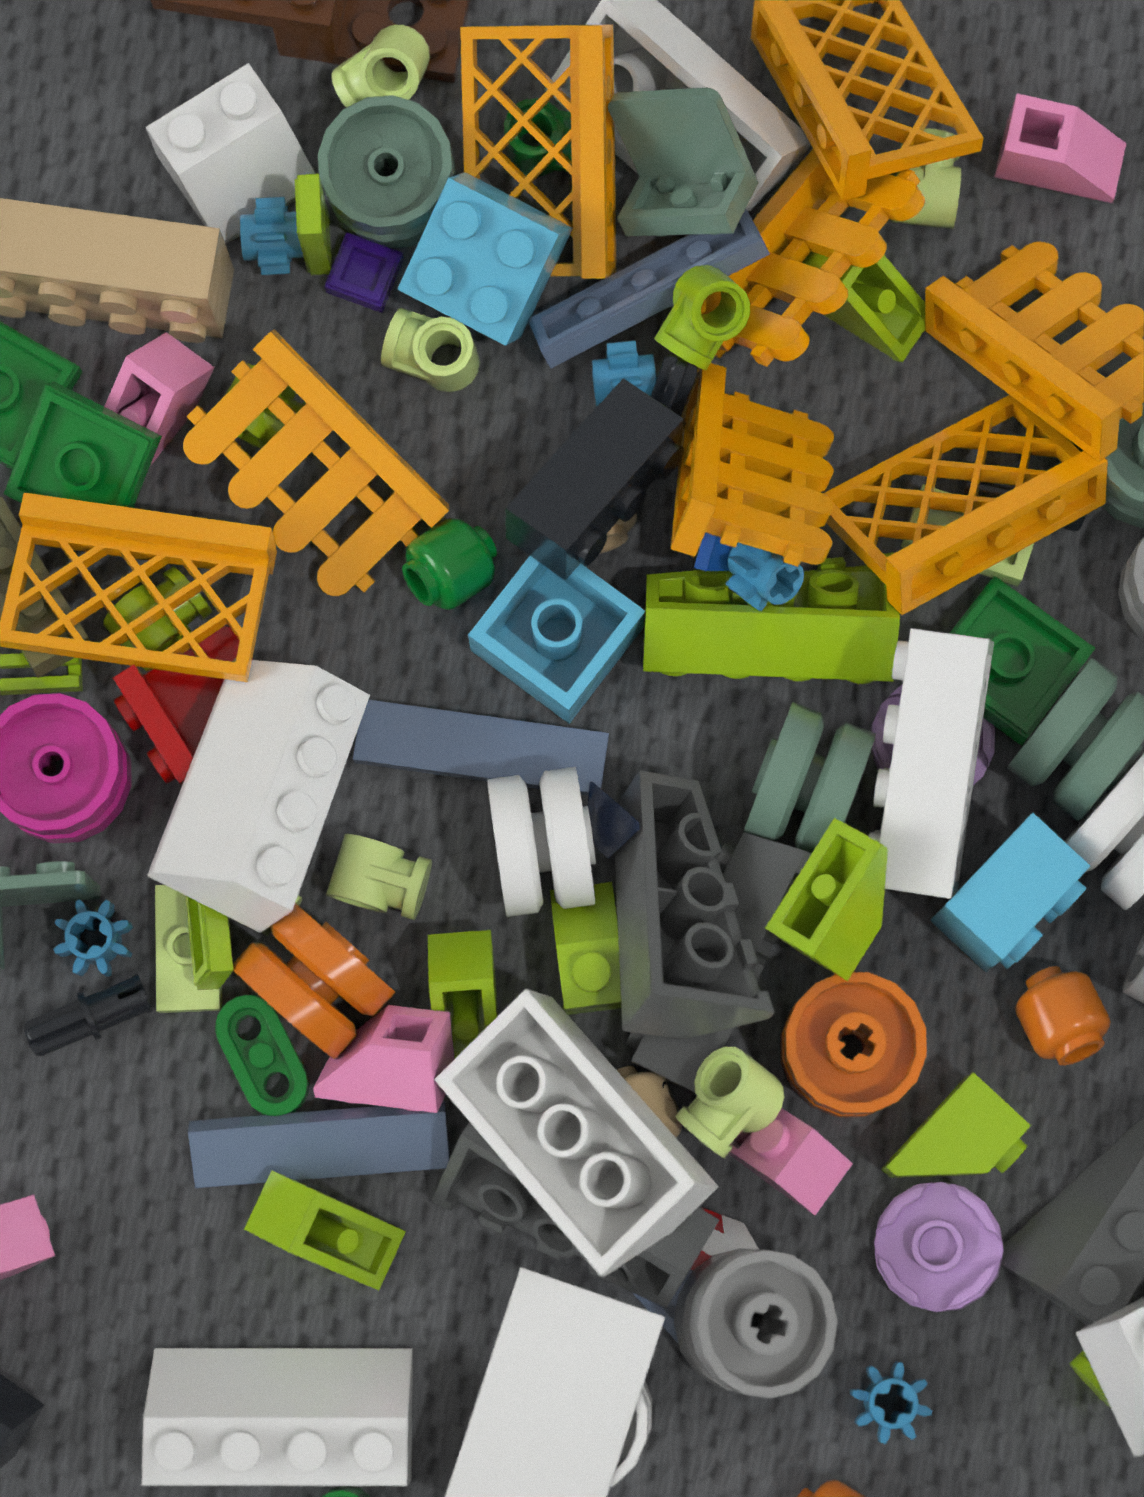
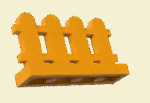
M812 149L753 220L770 255L728 276L746 292L750 301V316L741 332L735 337L724 341L714 357L720 359L735 343L752 349L751 356L758 364L766 367L774 358L781 361H791L802 355L810 342L808 334L801 326L812 312L823 315L833 313L846 302L848 289L840 280L843 274L851 265L866 268L874 265L884 256L887 244L879 234L881 228L889 219L906 221L916 216L922 210L925 204V197L917 187L920 180L915 172L908 169L900 171L897 176L888 174L868 179L864 196L842 201L814 149ZM849 206L866 211L859 222L840 216ZM810 252L829 257L820 269L802 263ZM714 292L704 300L701 307V315L708 314L716 309L721 300V292ZM773 297L791 303L782 315L764 309Z
M1033 242L1021 250L1011 245L1001 252V264L976 281L966 276L954 284L945 276H942L925 288V331L1098 462L1117 450L1119 420L1123 418L1132 424L1142 417V403H1144V339H1142L1144 336V310L1133 304H1122L1114 307L1107 313L1098 307L1101 302L1102 283L1097 276L1082 272L1073 274L1064 281L1055 276L1058 269V251L1053 245L1046 242ZM1034 289L1044 294L1018 313L1009 307ZM1078 320L1088 326L1062 345L1052 339ZM1122 352L1132 358V360L1107 378L1097 372V370Z
M273 329L253 348L262 359L253 368L242 360L231 371L240 381L208 413L197 405L186 416L195 426L184 438V453L189 460L202 465L211 463L223 453L239 469L228 485L229 497L238 507L244 509L254 508L268 497L284 513L273 528L275 544L281 550L293 553L302 550L312 541L328 557L321 564L317 573L318 585L324 593L331 596H341L347 593L355 584L365 592L375 582V579L368 571L399 540L408 546L414 539L419 537L412 527L421 518L432 528L449 511V504ZM288 386L306 402L297 413L279 396ZM268 408L284 426L251 457L234 440ZM333 430L350 446L341 457L324 441ZM312 452L328 470L295 501L279 484ZM377 474L394 490L385 501L368 485ZM356 496L373 513L339 545L323 528Z
M710 363L707 370L700 368L683 413V419L686 420L681 440L684 454L678 465L671 550L695 557L705 533L719 536L721 544L736 548L737 543L781 555L783 556L784 563L797 567L800 562L813 565L823 563L832 546V539L820 527L826 524L833 509V503L821 492L827 489L834 469L822 457L828 454L833 443V432L824 424L808 419L807 413L794 410L790 414L749 401V395L736 391L733 396L726 394V367Z

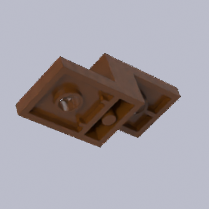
M150 0L154 9L272 27L280 56L341 65L370 45L374 37L382 29L391 25H397L389 18L391 10L397 4L412 2L422 9L423 15L416 24L408 27L415 29L422 35L429 47L430 60L422 78L455 83L461 53L460 27L466 26L470 0ZM393 57L382 58L389 69L395 72L407 71L405 65L400 60Z

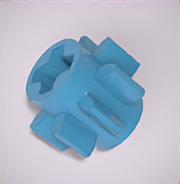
M285 197L256 198L254 214H241L240 216L244 261L258 260V266L261 267V275L290 274L291 258H303L297 235L296 212H288Z
M636 340L606 343L607 359L592 360L596 406L606 398L623 378L650 396L656 382L653 354L638 355Z
M737 543L736 548L732 547L728 556V569L734 576L727 581L726 586L758 611H762L768 601L775 605L788 602L797 594L802 586L804 579L802 566L799 564L797 567L784 563L783 556Z
M77 900L75 906L77 915L69 922L64 919H56L55 924L65 931V942L57 945L53 950L60 957L76 955L73 973L81 977L87 972L90 964L97 965L98 970L107 977L112 976V968L109 962L117 955L131 957L133 954L122 945L121 935L128 933L134 927L128 920H120L115 923L110 921L114 914L115 905L108 900H105L100 905L98 913L90 911V908L83 901ZM100 924L99 931L107 937L106 943L102 948L92 945L88 950V945L80 940L81 934L85 929L95 931Z
M895 1361L891 1368L890 1376L884 1377L873 1366H867L866 1372L871 1383L866 1391L850 1389L849 1393L854 1398L864 1402L865 1411L855 1418V1424L857 1426H865L872 1421L878 1423L877 1439L883 1444H886L890 1438L891 1429L900 1428L905 1436L913 1440L916 1438L915 1430L910 1423L916 1414L922 1416L932 1415L931 1409L919 1404L916 1394L926 1387L927 1381L922 1378L915 1379L909 1384L903 1381L904 1364ZM891 1384H898L897 1395L907 1400L904 1412L893 1411L890 1421L884 1420V1409L874 1405L877 1393L888 1394Z

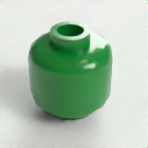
M448 518L414 539L407 546V563L402 566L404 579L413 595L426 606L434 604L438 608L452 610L491 585L495 574L493 558L497 555L496 546L490 535L478 525L471 527L463 520Z

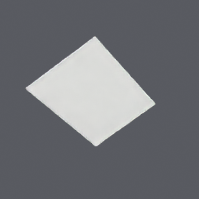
M520 1268L445 1497H607L665 1317Z

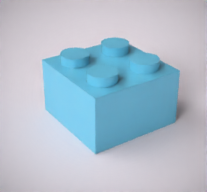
M466 172L448 177L397 290L507 346L522 336L573 228Z
M529 556L468 634L470 649L570 724L644 628L645 610L581 563L564 580L532 556Z
M1032 813L930 921L984 972H987L999 962L1008 969L1014 962L1017 963L1043 936L1034 927L1042 917L1050 924L1058 915L1061 916L1086 890V887L1078 879L1087 871L1090 865L1041 819Z

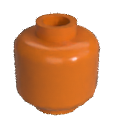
M1052 966L1035 973L1027 979L1025 984L1028 990L1019 998L1015 1011L1034 1051L1040 1058L1057 1060L1059 1065L1066 1066L1080 1062L1103 1048L1105 1042L1102 1037L1107 1033L1111 1021L1087 974L1077 971L1062 973L1059 966Z

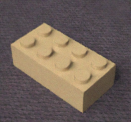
M0 198L1 316L22 318L25 316L26 311L47 313L52 321L68 326H83L86 319L109 322V327L113 330L134 335L145 333L146 327L169 330V334L175 339L190 343L204 342L206 336L223 337L234 267L220 228Z

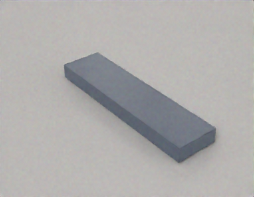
M745 209L734 233L688 235L531 317L528 321L549 367L553 368L672 306L673 290L677 280L685 271L695 266L710 265L720 269L729 276L770 255L747 209Z
M368 700L357 730L353 761L357 764L486 782L487 779L519 775L526 782L527 787L540 789L539 781L544 771L576 767L580 794L588 796L591 781L599 788H602L609 733Z
M445 1101L442 1102L437 1113L374 1106L288 1113L280 1116L260 1115L190 1121L188 1127L195 1188L266 1183L271 1170L293 1180L445 1169L450 1160Z

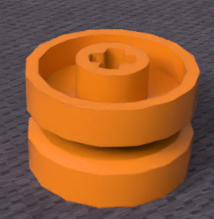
M295 903L292 912L270 926L272 935L294 954L291 960L286 963L265 944L252 942L233 963V970L287 1021L326 1054L336 1060L357 1037L355 1024L333 1004L334 1001L341 996L361 1014L375 1016L396 992L366 966L370 960L325 921L321 926Z
M853 972L848 981L838 975H833L815 983L790 1010L780 1035L781 1065L791 1088L812 1108L834 1117H865L898 1102L917 1082L927 1057L926 1026L915 1002L896 983L870 972ZM847 1035L855 1036L862 1044V1052L853 1059L846 1058L840 1052L845 1045L840 1039Z

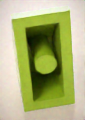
M810 252L802 263L820 269L829 257ZM885 255L877 263L866 268L851 265L840 278L848 289L846 302L835 312L824 314V316L897 362L903 363L925 330V302Z
M834 818L765 929L799 953L848 981L882 927L888 848Z
M612 882L593 884L595 905L563 909L557 903L554 890H550L563 1004L567 1015L622 1008L618 921Z
M491 930L428 935V984L431 1010L450 1012L454 1060L498 1017Z
M972 1072L962 1079L884 1164L881 1170L889 1178L987 1174L993 1167L1002 1174L1027 1148L1028 1145L1020 1137L1031 1125Z
M271 1170L244 1230L289 1253L376 1290H380L406 1231L273 1170Z

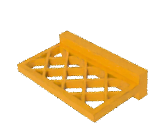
M754 0L751 39L842 201L864 196L868 179L981 151L984 137L900 0ZM878 1L884 14L881 19H877L853 11V8ZM816 17L831 23L824 33L801 25L799 20ZM842 26L870 35L865 46L836 36ZM881 40H885L906 47L908 54L905 59L878 51L876 48ZM826 53L853 61L854 64L847 73L824 65L822 59ZM866 66L895 75L889 86L860 77ZM905 79L930 87L933 93L929 100L900 91ZM849 93L879 103L871 114L848 106L845 100ZM891 106L919 117L912 128L883 118L888 108ZM932 120L953 127L957 135L942 138L924 132V129L928 122ZM873 134L903 145L900 149L876 155L869 141Z
M613 24L460 27L464 172L480 179V174L496 159L519 183L509 194L510 196L517 199L526 190L550 214L549 216L573 228L570 233L573 238V262H557L551 276H581L582 279H606L615 274V123L608 110V104L614 95ZM548 38H570V66L554 82L530 57ZM477 39H499L516 57L514 62L495 82L477 66ZM512 39L534 40L523 51ZM522 65L548 89L525 114L501 90ZM569 79L571 99L560 89ZM478 81L487 89L479 99ZM493 96L518 121L496 145L479 129L478 114ZM553 96L571 113V129L556 145L531 121ZM523 128L549 152L527 176L502 152ZM570 142L572 161L562 152ZM479 143L489 152L481 161L479 157ZM554 159L572 175V192L558 207L532 183ZM571 204L573 223L563 214Z
M1008 395L823 493L833 503V509L826 523L882 580L887 587V601L902 616L1106 504L1108 460L1104 458L1098 462L1085 451L1081 452L1064 435L1011 395ZM1011 417H1015L1027 429L1026 436L991 433L992 427ZM955 447L978 450L975 463L941 460L943 453ZM987 451L1022 454L1020 466L1015 468L985 465ZM1031 455L1057 457L1062 462L1047 471L1028 469ZM904 474L927 476L924 491L892 488L891 483ZM937 478L971 481L969 494L960 495L934 492ZM980 482L1016 485L1014 489L997 498L978 496ZM853 501L876 504L873 518L846 516L840 508ZM886 505L920 508L917 523L883 520ZM930 509L964 513V516L945 526L927 524ZM879 537L913 540L912 544L888 557L876 547Z
M31 493L23 494L19 511L22 528L0 620V647L130 666L134 664L137 667L248 682L269 574H273L277 556L271 527ZM35 545L61 548L71 561L43 581H40L30 567ZM74 550L84 551L86 553L78 557ZM106 555L123 557L132 569V572L105 590H102L87 568ZM135 559L147 560V562L140 566ZM167 564L184 566L194 581L164 599L149 579V576ZM197 568L210 570L202 575ZM230 572L252 575L249 594L228 608L210 586ZM80 573L95 593V596L65 615L50 592ZM29 578L34 587L25 592L27 579ZM141 582L157 605L127 624L111 601ZM203 591L219 614L190 633L173 610ZM41 598L45 600L58 618V621L38 634L16 631L20 612ZM105 607L120 627V630L100 643L84 641L74 626L100 608ZM245 613L243 627H241L236 618ZM166 615L182 639L162 652L146 650L136 634ZM228 624L240 640L236 662L209 659L198 643ZM67 631L72 639L58 636ZM129 640L134 648L120 645ZM191 649L196 657L182 654Z

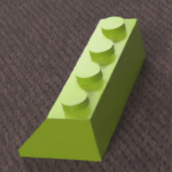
M892 552V553H883V554H884L886 557H888V556L892 555L893 552ZM843 557L826 558L823 563L818 564L817 570L804 571L802 586L791 600L780 605H775L768 601L762 611H758L726 586L727 581L733 576L730 571L693 570L648 574L646 582L643 672H660L668 676H682L688 673L716 674L733 679H742L749 676L784 677L792 681H807L812 678L839 679L857 684H867L873 681L894 682L892 673L899 635L900 613L887 601L886 585L867 565L845 567L846 562Z

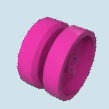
M61 693L32 695L9 706L0 715V812L27 835L53 844L81 842L104 831L123 811L132 787L131 758L120 735L87 702ZM62 759L64 761L62 771L56 776H47L56 772L55 762Z

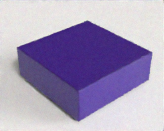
M346 233L325 284L326 293L382 313L403 263V253Z

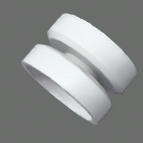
M1144 751L1132 763L1112 790L1104 794L1065 840V843L1090 865L1087 871L1096 868L1113 849L1120 853L1104 874L1101 891L1125 911L1144 894Z
M576 767L544 771L539 781L543 812L531 813L527 784L519 775L487 779L506 917L539 912L543 904L539 873L548 871L552 872L555 899L563 909L595 905L591 865L596 864L588 806L582 807Z

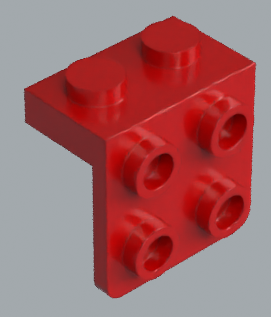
M224 626L198 644L209 659L232 662L237 657L240 640L230 627ZM191 649L182 654L196 657ZM133 664L113 677V680L122 692V695L113 701L133 732L143 726L155 744V747L146 753L164 782L168 784L177 779L179 784L183 785L224 679L153 669L144 675Z

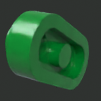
M253 995L238 996L228 1001L218 1013L215 1031L218 1042L248 1102L254 1109L264 1115L280 1116L296 1112L307 1099L310 1087L309 1077L277 1011L264 999ZM254 1017L260 1021L261 1032L254 1040H243L239 1035V1025L244 1019ZM277 1073L286 1075L289 1080V1089L286 1094L281 1097L270 1096L266 1089L268 1079Z

